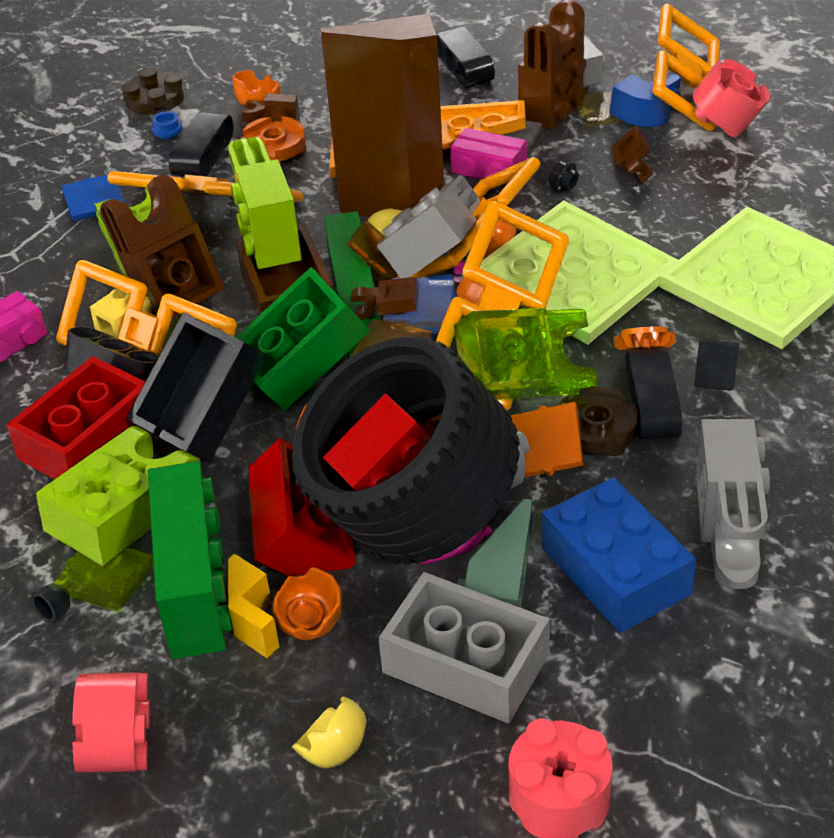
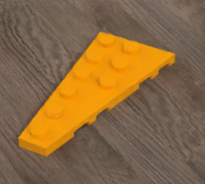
M524 100L440 106L443 150L451 148V145L459 138V135L465 128L499 135L526 129ZM333 143L331 145L329 166L331 179L336 178Z

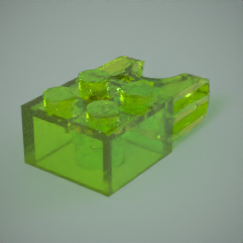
M545 308L472 311L454 324L458 357L497 400L580 394V389L599 386L595 368L575 365L567 358L563 349L564 337L572 336L579 329L588 327L587 313L584 309L546 310Z

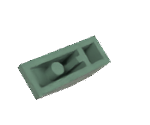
M523 499L473 555L468 563L466 579L458 578V585L514 606L522 607L532 535V499Z

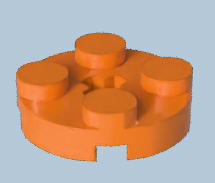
M281 116L282 122H272L271 117H264L248 124L243 130L244 137L242 139L249 137L260 138L264 143L270 161L278 159L281 165L283 160L290 159L306 151L304 127L296 119Z

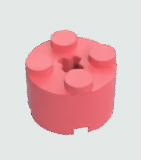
M726 59L724 63H721V60H717L693 92V99L697 105L695 114L703 122L710 123L712 121L717 126L723 128L729 136L738 137L768 103L770 94L764 83L759 87L753 81L757 75L746 66L731 59Z
M148 673L79 674L75 683L73 701V725H76L77 742L72 743L73 762L76 773L137 772L148 769V741H146V729L150 728Z
M547 719L533 720L528 724L526 731L516 740L509 756V801L513 813L515 811L522 821V826L530 834L538 838H579V834L591 828L594 831L602 825L610 807L612 759L604 735L599 731L588 729L573 722L549 721Z

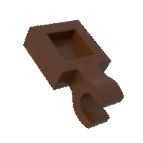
M266 94L264 102L247 100V109L242 110L243 122L251 123L264 117H271L272 122H282L281 116L290 117L301 122L297 95Z
M635 125L611 148L617 166L625 172L629 171L631 174L636 172L639 180L644 183L653 175L652 169L644 160L651 150L644 132Z
M417 277L382 280L379 281V287L376 288L356 287L352 289L351 302L363 301L366 303L365 305H357L355 314L360 319H367L376 310H378L379 315H402L407 312L417 311L420 290Z

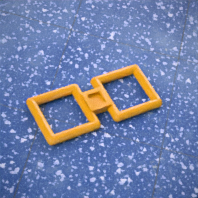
M664 4L660 11L658 44L668 52L661 50L656 54L653 94L705 130L713 131L717 125L712 121L706 123L700 120L695 114L697 107L666 87L667 69H669V72L681 76V81L693 89L697 87L716 61L720 60V40L670 4ZM672 22L708 46L707 62L670 38Z
M531 157L481 179L473 188L480 198V204L472 213L476 218L473 226L462 241L455 245L448 254L438 257L411 277H430L457 266L472 247L487 205L492 201H497L508 206L539 169V159ZM508 183L498 195L487 200L483 198L489 190Z
M111 171L107 179L113 185L148 188L149 182L158 175ZM185 175V178L172 177L181 192L233 197L231 190L232 182H229V179ZM290 189L294 203H300L303 200V193L300 190Z
M492 201L486 207L462 271L466 279L483 286L477 304L461 297L453 298L447 309L436 342L440 341L447 348H450L462 315L517 340L518 342L500 392L497 393L488 389L508 411L511 408L535 340V334L532 330L514 322L520 304L537 312L545 310L569 244V237L508 206ZM498 219L552 244L535 294L480 268Z
M79 260L75 265L56 340L59 344L66 346L68 330L75 326L88 277L130 294L118 339L159 356L163 351L174 312L181 315L185 312L233 337L237 323L235 319L173 294H165L162 297L157 316L142 310L147 293V287L144 283L89 261Z

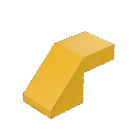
M233 554L228 559V609L234 636L268 658L279 648V641L274 618L263 611L272 603L267 574L238 555Z

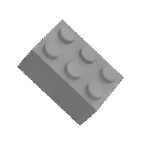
M423 572L379 636L382 673L509 724L550 654V619Z

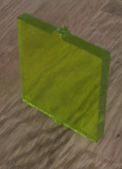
M125 547L108 563L102 566L82 553L77 552L73 558L67 559L66 568L54 583L64 586L69 591L71 598L119 612L133 591L141 588L140 581L154 563L153 555Z

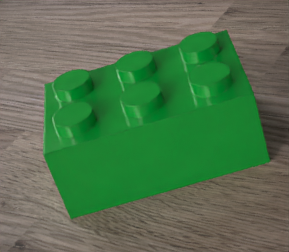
M310 267L236 338L267 356L254 382L285 411L371 330L320 275Z

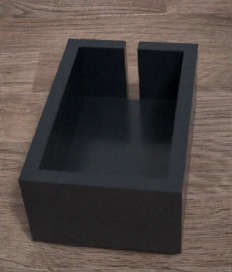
M183 312L126 419L185 452L211 462L267 356L247 343Z

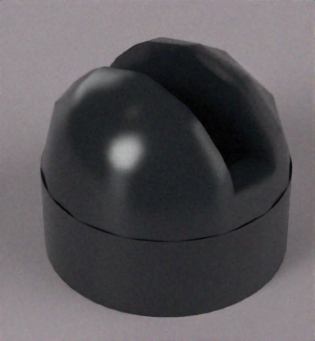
M48 584L31 595L34 610L48 623L55 622L70 609V594L62 585Z

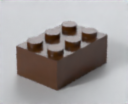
M305 223L297 225L301 261L258 269L254 256L246 255L243 238L235 239L241 274L257 316L266 310L310 267L334 290L333 283Z

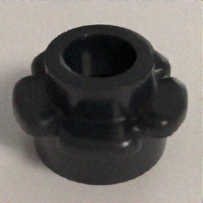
M562 160L555 164L549 176V184L556 188V192L561 193L564 189L571 190L574 188L579 178L576 164L566 163Z

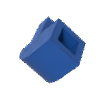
M670 72L667 74L666 87L681 96L679 89L682 77ZM631 74L613 86L609 114L632 125L653 127L669 122L670 111L673 107L653 94V84Z

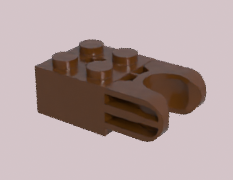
M561 0L551 9L549 24L535 22L524 33V59L518 64V101L524 100L525 121L527 123L552 130L561 120H564L576 106L583 102L586 91L585 87H583V76L586 69V60L584 59L585 15L583 8L575 1Z
M166 174L154 177L147 186L151 199V211L143 222L136 219L125 202L110 199L103 202L100 207L101 217L127 276L146 285V297H148L151 304V314L156 316L161 299L165 294H173L198 304L225 289L198 223L193 222L176 181ZM174 312L172 317L178 315L179 313Z

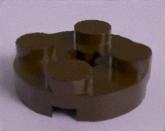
M143 68L138 72L139 76L132 78L122 85L123 98L126 101L127 108L139 114H155L154 108L163 106L165 111L177 107L184 99L182 78L178 73L156 72L155 68Z
M600 386L586 387L580 389L579 396L569 400V395L561 400L559 405L576 402L582 452L592 454L605 453L609 456L621 455L625 452L626 445L634 439L637 433V407L634 403L632 406L627 403L625 395L618 390ZM595 417L602 418V422H593Z

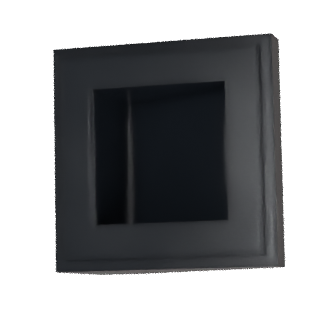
M700 339L694 385L701 388L733 390L739 343Z

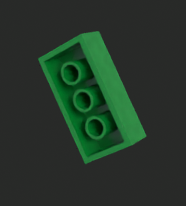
M200 461L148 469L156 603L171 659L225 651L224 632L232 631V623L228 603L221 605V602L226 601V596H228V586L225 570L218 571V567H222V564L225 563L221 537L214 538L215 534L221 532V522L218 507L210 508L209 503H215L212 477L203 478Z

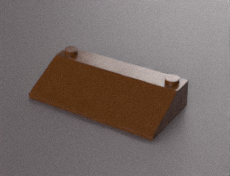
M423 14L320 28L340 213L358 211L359 216L370 217L375 212L391 208L402 211L408 207L412 209L420 203L419 200L436 187L440 191L444 187L437 34L430 15Z

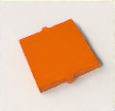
M576 402L548 408L542 405L539 407V410L511 415L512 422L516 425L517 431H521L529 443V452L525 455L526 470L524 478L545 473L548 476H552L555 471L584 466Z

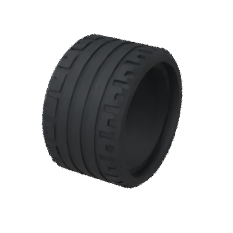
M403 336L379 342L361 350L338 366L323 381L311 397L300 418L293 442L292 469L302 494L372 555L382 560H388L391 563H421L439 558L457 549L481 531L493 518L506 499L513 484L518 468L517 462L520 454L518 447L520 443L519 437L516 435V425L512 422L510 414L450 348H447L440 341L436 342L432 338ZM385 393L418 424L442 414L431 439L419 455L399 473L378 485L356 491L323 458Z

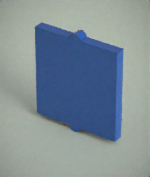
M108 174L95 178L87 177L82 181L61 185L73 222L97 216L95 203L108 199L125 202L119 185H113L108 182Z

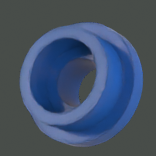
M169 111L156 114L151 124L153 135L161 139H172L183 129L182 121L178 118L177 114Z

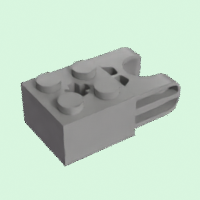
M462 175L446 184L440 191L436 187L419 200L420 203L412 209L408 207L391 220V224L382 230L385 237L379 242L377 247L400 278L411 277L460 243L475 223L476 218L472 213L480 204V198Z
M701 419L695 475L701 542H711L714 575L720 585L732 589L750 588L758 581L761 562L759 539H762L765 535L768 518L765 494H769L770 475L768 468H761V463H764L765 458L764 437H757L754 419Z

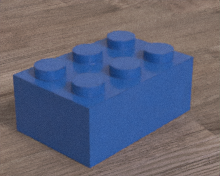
M614 477L542 512V549L619 633L692 595L696 558Z

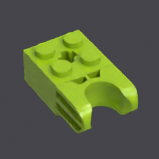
M258 137L243 138L230 142L228 145L229 156L236 182L231 183L234 203L238 206L239 213L236 214L239 234L243 236L246 255L254 256L258 269L301 261L294 199L278 159L270 161L264 143Z
M132 426L36 492L43 531L104 566L151 530L148 469L200 461V459L183 450H177L163 458L152 459V434L143 428Z

